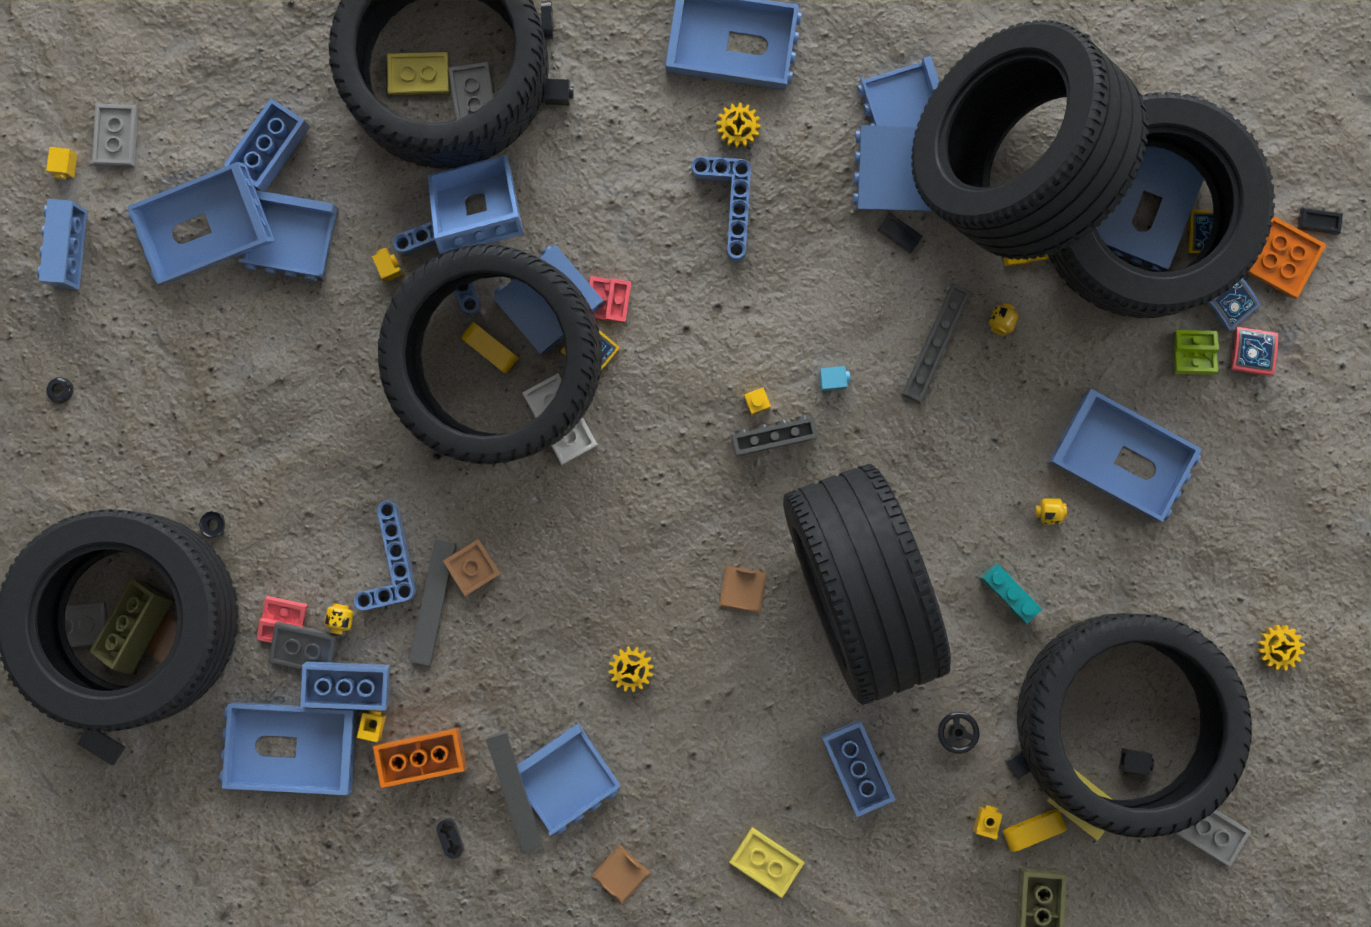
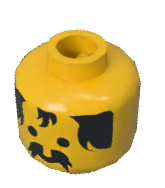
M1004 303L1003 306L994 307L988 324L992 332L1005 336L1014 331L1019 315L1015 311L1014 306Z
M1043 498L1040 501V505H1036V518H1040V522L1043 525H1060L1067 517L1066 503H1063L1059 498Z
M334 603L333 606L327 608L324 625L330 628V633L342 635L343 631L351 629L354 613L349 609L350 606Z

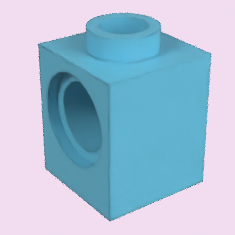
M845 366L821 368L819 370L821 391L846 389L847 384L850 383V373L846 371Z

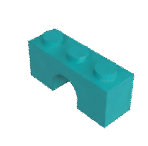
M993 564L979 578L1009 606L1008 609L1022 623L1028 624L1042 610L999 564Z

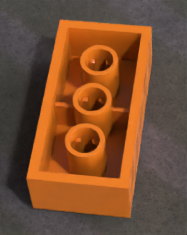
M460 727L384 742L373 746L381 788L463 772L467 769ZM440 748L442 749V751H445V755L443 756V758H441V755H437V751H439ZM420 753L425 757L422 762L421 759L417 760L416 758ZM399 757H401V759H403L404 761L402 766L396 763V760L399 759Z

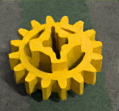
M739 102L738 107H735L732 103L730 110L725 107L723 108L724 114L718 115L721 121H717L716 126L720 127L717 133L718 135L723 134L721 141L728 140L729 147L732 143H735L736 148L739 147V144H742L745 148L747 141L752 144L754 143L753 136H759L756 130L761 128V125L757 124L760 121V117H754L756 110L754 109L750 112V105L742 108V103ZM733 114H736V115H735L734 117H732L731 119L728 118L729 116H731V115H733ZM738 119H740V123H741V128L739 129V133L737 132V128H736V124L738 123ZM746 132L749 133V134L746 135L745 137H742V138H741V136H742L743 134H745Z
M1274 625L1273 629L1267 627V634H1260L1263 640L1257 641L1261 645L1257 652H1262L1263 654L1260 660H1267L1265 665L1269 667L1273 665L1275 670H1279L1280 667L1282 670H1288V666L1296 667L1294 661L1301 662L1302 660L1298 656L1299 654H1305L1304 651L1300 650V647L1305 645V643L1299 642L1302 636L1294 635L1296 629H1289L1287 625H1282V627ZM1286 635L1291 639V642L1286 639ZM1281 644H1282V645H1287V647H1283V648H1281L1280 650L1274 649V648H1278L1279 646H1281ZM1270 653L1275 655V659L1271 657Z
M628 646L627 652L620 649V656L613 655L615 662H609L613 669L608 672L614 674L611 681L617 680L616 687L618 688L623 685L624 691L631 687L632 692H635L636 686L643 689V682L649 684L647 676H653L649 669L654 668V665L648 664L651 657L645 658L646 651L644 650L640 654L638 647L631 651L630 646ZM628 655H635L639 657L640 660H631ZM622 660L623 668L617 672L618 663ZM630 663L631 666L640 664L634 670L635 674L631 672L622 674L628 668L627 664ZM645 666V674L641 679L639 671L640 668ZM624 677L631 678L634 683H628L623 681L622 679Z

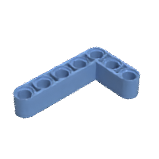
M697 157L691 165L692 175L696 179L731 182L727 256L732 262H740L744 259L746 253L751 166L744 159ZM702 164L706 167V170L698 172L695 167ZM718 166H724L727 170L724 173H718L715 169ZM744 167L747 172L740 175L736 172V169ZM743 187L746 192L743 195H739L735 192V189ZM736 207H742L745 212L742 215H736L733 210ZM735 227H740L743 233L735 235L732 230ZM739 247L742 253L738 256L733 255L731 249Z
M433 221L400 233L393 239L394 248L401 255L405 256L437 245L434 238ZM422 233H427V239L420 242L418 240L419 236ZM407 240L408 246L405 249H400V243ZM473 282L468 284L467 290L459 291L458 288L455 294L464 313L468 316H476L481 311V303ZM470 301L476 302L473 310L466 309V304Z
M390 501L381 502L377 508L393 585L357 593L354 597V605L359 610H370L410 601L417 593L400 509L396 503ZM388 505H391L393 508V513L390 516L384 514V509ZM395 525L397 527V534L391 537L388 529L390 526ZM396 545H399L402 549L401 555L395 557L392 551ZM401 565L406 569V574L403 577H399L397 574V568ZM404 586L410 588V595L408 597H403L401 594V589ZM385 590L390 594V599L387 602L381 599V593ZM363 595H367L370 599L366 607L361 604Z

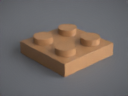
M479 539L442 560L464 596L500 574Z

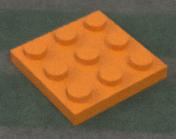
M1274 216L1271 219L1273 224L1270 229V235L1265 239L1267 243L1262 253L1257 256L1258 259L1253 267L1246 273L1296 299L1299 297L1327 244Z

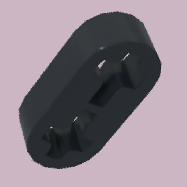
M541 1V21L545 40L554 39L551 1Z
M443 819L437 825L436 830L444 853L451 859L458 858L464 851V844L459 830L452 819ZM444 823L447 826L451 825L452 829L449 831L451 837H448L446 831L442 832ZM450 840L453 841L455 846H459L457 854L454 851H449L451 847Z

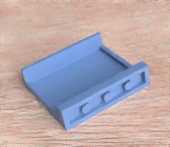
M931 56L923 58L920 63L872 78L864 79V77H861L857 90L859 96L864 98V112L871 120L869 125L917 127V123L921 119L920 115L924 112V106L928 104V99L933 95V90L938 87L939 79Z
M861 125L859 131H856L855 143H859V149L855 151L854 163L858 164V172H854V185H857V193H853V205H856V210L932 211L921 199L913 180V168L911 167V162L913 161L911 155L913 152L911 150L914 145L913 139L916 136L914 133L918 127Z
M256 190L275 242L245 253L243 259H239L238 262L243 264L244 268L256 271L257 268L264 269V272L270 274H277L278 271L292 278H297V275L305 276L304 279L309 281L324 280L338 208L331 203Z
M556 245L553 247L548 246L542 251L540 259L556 267L570 278L586 298L593 313L605 304L603 299ZM510 279L511 283L506 287L501 286L495 291L493 299L537 351L544 356L564 339L558 319L541 295L527 284L516 279Z
M579 723L518 764L529 801L549 830L548 834L550 836L553 833L559 835L567 829L565 825L573 821V823L581 820L584 817L583 813L588 809L592 812L602 805L600 801L605 797L611 799L619 793L617 789L620 788V783Z

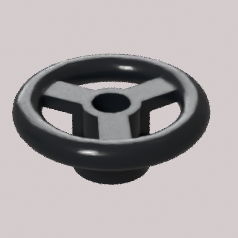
M952 712L946 715L939 724V741L949 752L955 754L966 753L972 750L979 740V726L976 720L965 712ZM959 718H963L971 724L973 734L966 732L965 727L960 724ZM953 719V724L948 729L949 737L945 739V726ZM956 729H961L959 736L955 735ZM963 738L971 740V742L964 747H954L950 745L955 740H961Z

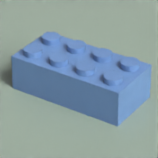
M270 98L224 166L226 167L236 162L245 163L254 187L259 191L265 192L310 126L305 120Z
M47 199V205L44 207L43 246L40 247L41 265L38 267L37 275L40 282L53 288L80 289L88 210L73 201Z
M306 661L302 665L300 707L386 710L389 706L391 665Z
M859 719L821 736L856 817L895 801L888 781Z

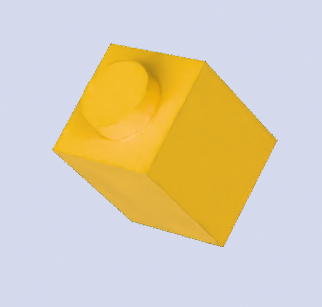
M49 147L46 171L52 174L55 179L66 180V177L74 178L77 154L71 149Z
M764 387L744 394L743 398L750 416L771 408Z

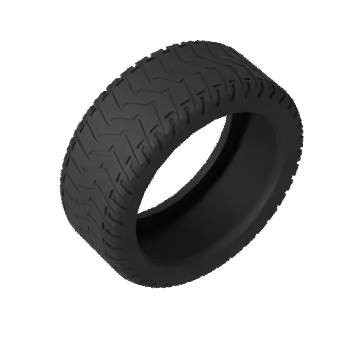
M340 0L333 17L332 26L330 27V43H328L329 63L336 88H338L340 97L346 103V107L368 136L372 137L381 148H385L392 155L398 156L409 163L413 162L420 166H430L432 168H457L491 158V156L500 153L515 142L536 116L543 101L546 79H548L549 63L543 29L532 0H478L499 13L513 30L515 40L513 63L504 84L488 103L470 115L455 121L442 123L417 122L397 115L379 103L372 90L370 65L372 50L379 33L392 16L406 5L417 0Z
M480 244L460 247L438 255L419 267L404 281L392 298L383 318L379 334L380 338L378 339L380 379L384 387V393L391 404L390 406L397 417L400 418V422L411 431L413 436L424 442V445L434 451H438V453L450 458L453 457L455 460L473 464H498L522 459L548 449L551 445L563 439L564 436L574 429L575 425L585 415V411L588 410L596 393L602 369L601 335L593 311L582 292L570 278L546 261L521 250L501 245ZM494 277L519 280L545 299L558 319L564 335L566 352L562 381L555 397L542 414L520 429L501 434L477 431L459 423L445 412L430 392L423 374L421 356L425 330L432 314L443 300L461 286L479 279Z
M1105 614L1100 617L1096 616L1085 619V621L1078 622L1070 626L1069 629H1065L1045 645L1044 649L1034 659L1023 681L1017 705L1018 739L1023 757L1033 777L1045 793L1064 810L1092 826L1109 833L1136 838L1162 837L1181 832L1210 816L1225 802L1236 787L1248 760L1252 738V719L1249 701L1245 693L1246 690L1234 666L1228 661L1227 656L1207 637L1205 638L1202 633L1190 628L1188 625L1179 621H1173L1171 618L1157 617L1150 614ZM1128 643H1140L1168 656L1186 675L1195 691L1200 709V734L1196 750L1187 767L1170 785L1153 795L1133 800L1108 799L1094 793L1077 776L1067 759L1061 738V710L1066 692L1075 676L1092 658L1113 647Z

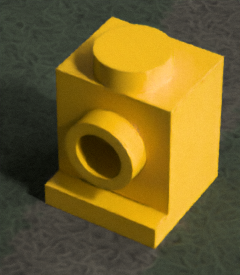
M387 248L378 250L376 255L372 256L384 282L404 274L400 267H396L399 265L395 254L391 255Z
M369 710V712L362 713L357 738L374 742L382 740L386 716L381 715L382 711ZM372 720L377 722L376 728L370 725Z
M986 805L985 808L979 806L973 831L978 835L997 840L1003 815L998 812L999 808L991 805ZM987 819H993L992 825L986 824Z

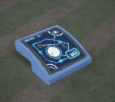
M1243 278L1227 292L1207 303L1217 314L1215 317L1228 332L1260 306L1257 297Z

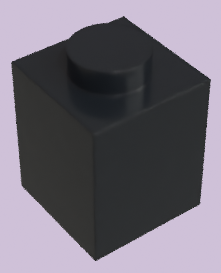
M546 79L544 87L546 105H570V99H574V86H571L570 80Z
M1122 748L1119 769L1149 775L1154 767L1152 754Z

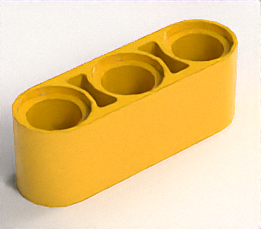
M474 322L470 324L460 337L505 374L509 372L519 359Z
M1053 809L1010 826L1002 832L1010 852H1016L1061 834L1067 828L1059 809Z

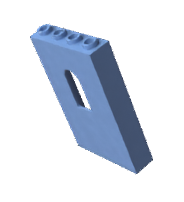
M676 0L666 59V72L786 90L787 84H791L793 74L792 71H789V67L795 61L796 52L792 51L793 44L797 45L799 32H795V27L800 25L802 13L798 12L799 5L769 0ZM729 32L761 36L767 41L768 48L761 55L726 51Z
M1145 147L1146 151L1143 154V162H1140V170L1137 171V177L1132 181L1131 188H1128L1126 196L1121 199L1122 202L1114 208L1115 211L1111 212L1108 218L1103 220L1099 227L1096 226L1106 246L1120 259L1124 257L1129 259V262L1135 266L1144 265L1149 267V271L1165 272L1170 267L1204 178L1189 161L1180 155L1162 148ZM1143 191L1161 197L1162 201L1151 228L1146 232H1139L1133 227L1132 219Z
M507 154L427 175L434 238L440 255L460 247L485 245L524 234L513 175ZM473 194L485 195L487 211L467 216L465 200Z
M233 163L127 206L129 219L136 228V237L143 246L144 258L149 263L152 270L151 276L157 284H169L275 242L245 163ZM205 214L212 233L184 244H179L174 240L172 231L177 224Z
M1090 389L1084 394L1048 463L1153 521L1163 522L1169 518L1172 512L1170 507L1173 502H1177L1182 492L1180 489L1182 485L1186 484L1190 479L1191 473L1189 472L1192 466H1196L1199 462L1201 448ZM1123 446L1153 462L1156 470L1152 478L1148 480L1141 479L1114 464Z
M239 702L229 703L228 707L225 708L224 719L227 721L222 735L223 741H225V749L221 753V761L224 763L219 777L222 789L349 795L352 793L357 709L308 708L296 705ZM261 736L297 737L296 758L262 756L256 751V741Z

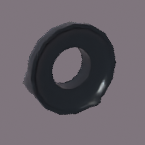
M63 377L52 379L46 388L48 398L59 404L68 401L73 394V384ZM57 384L63 386V392L60 395H55L54 387Z
M214 511L206 512L201 517L199 523L202 534L209 538L223 535L225 529L224 515ZM212 519H216L218 522V527L214 531L209 526Z

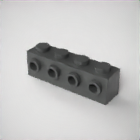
M807 415L796 417V421L793 422L781 420L775 422L776 425L770 427L767 424L755 426V430L747 431V428L736 430L735 434L731 436L735 456L738 457L816 440L818 435L814 418H808Z

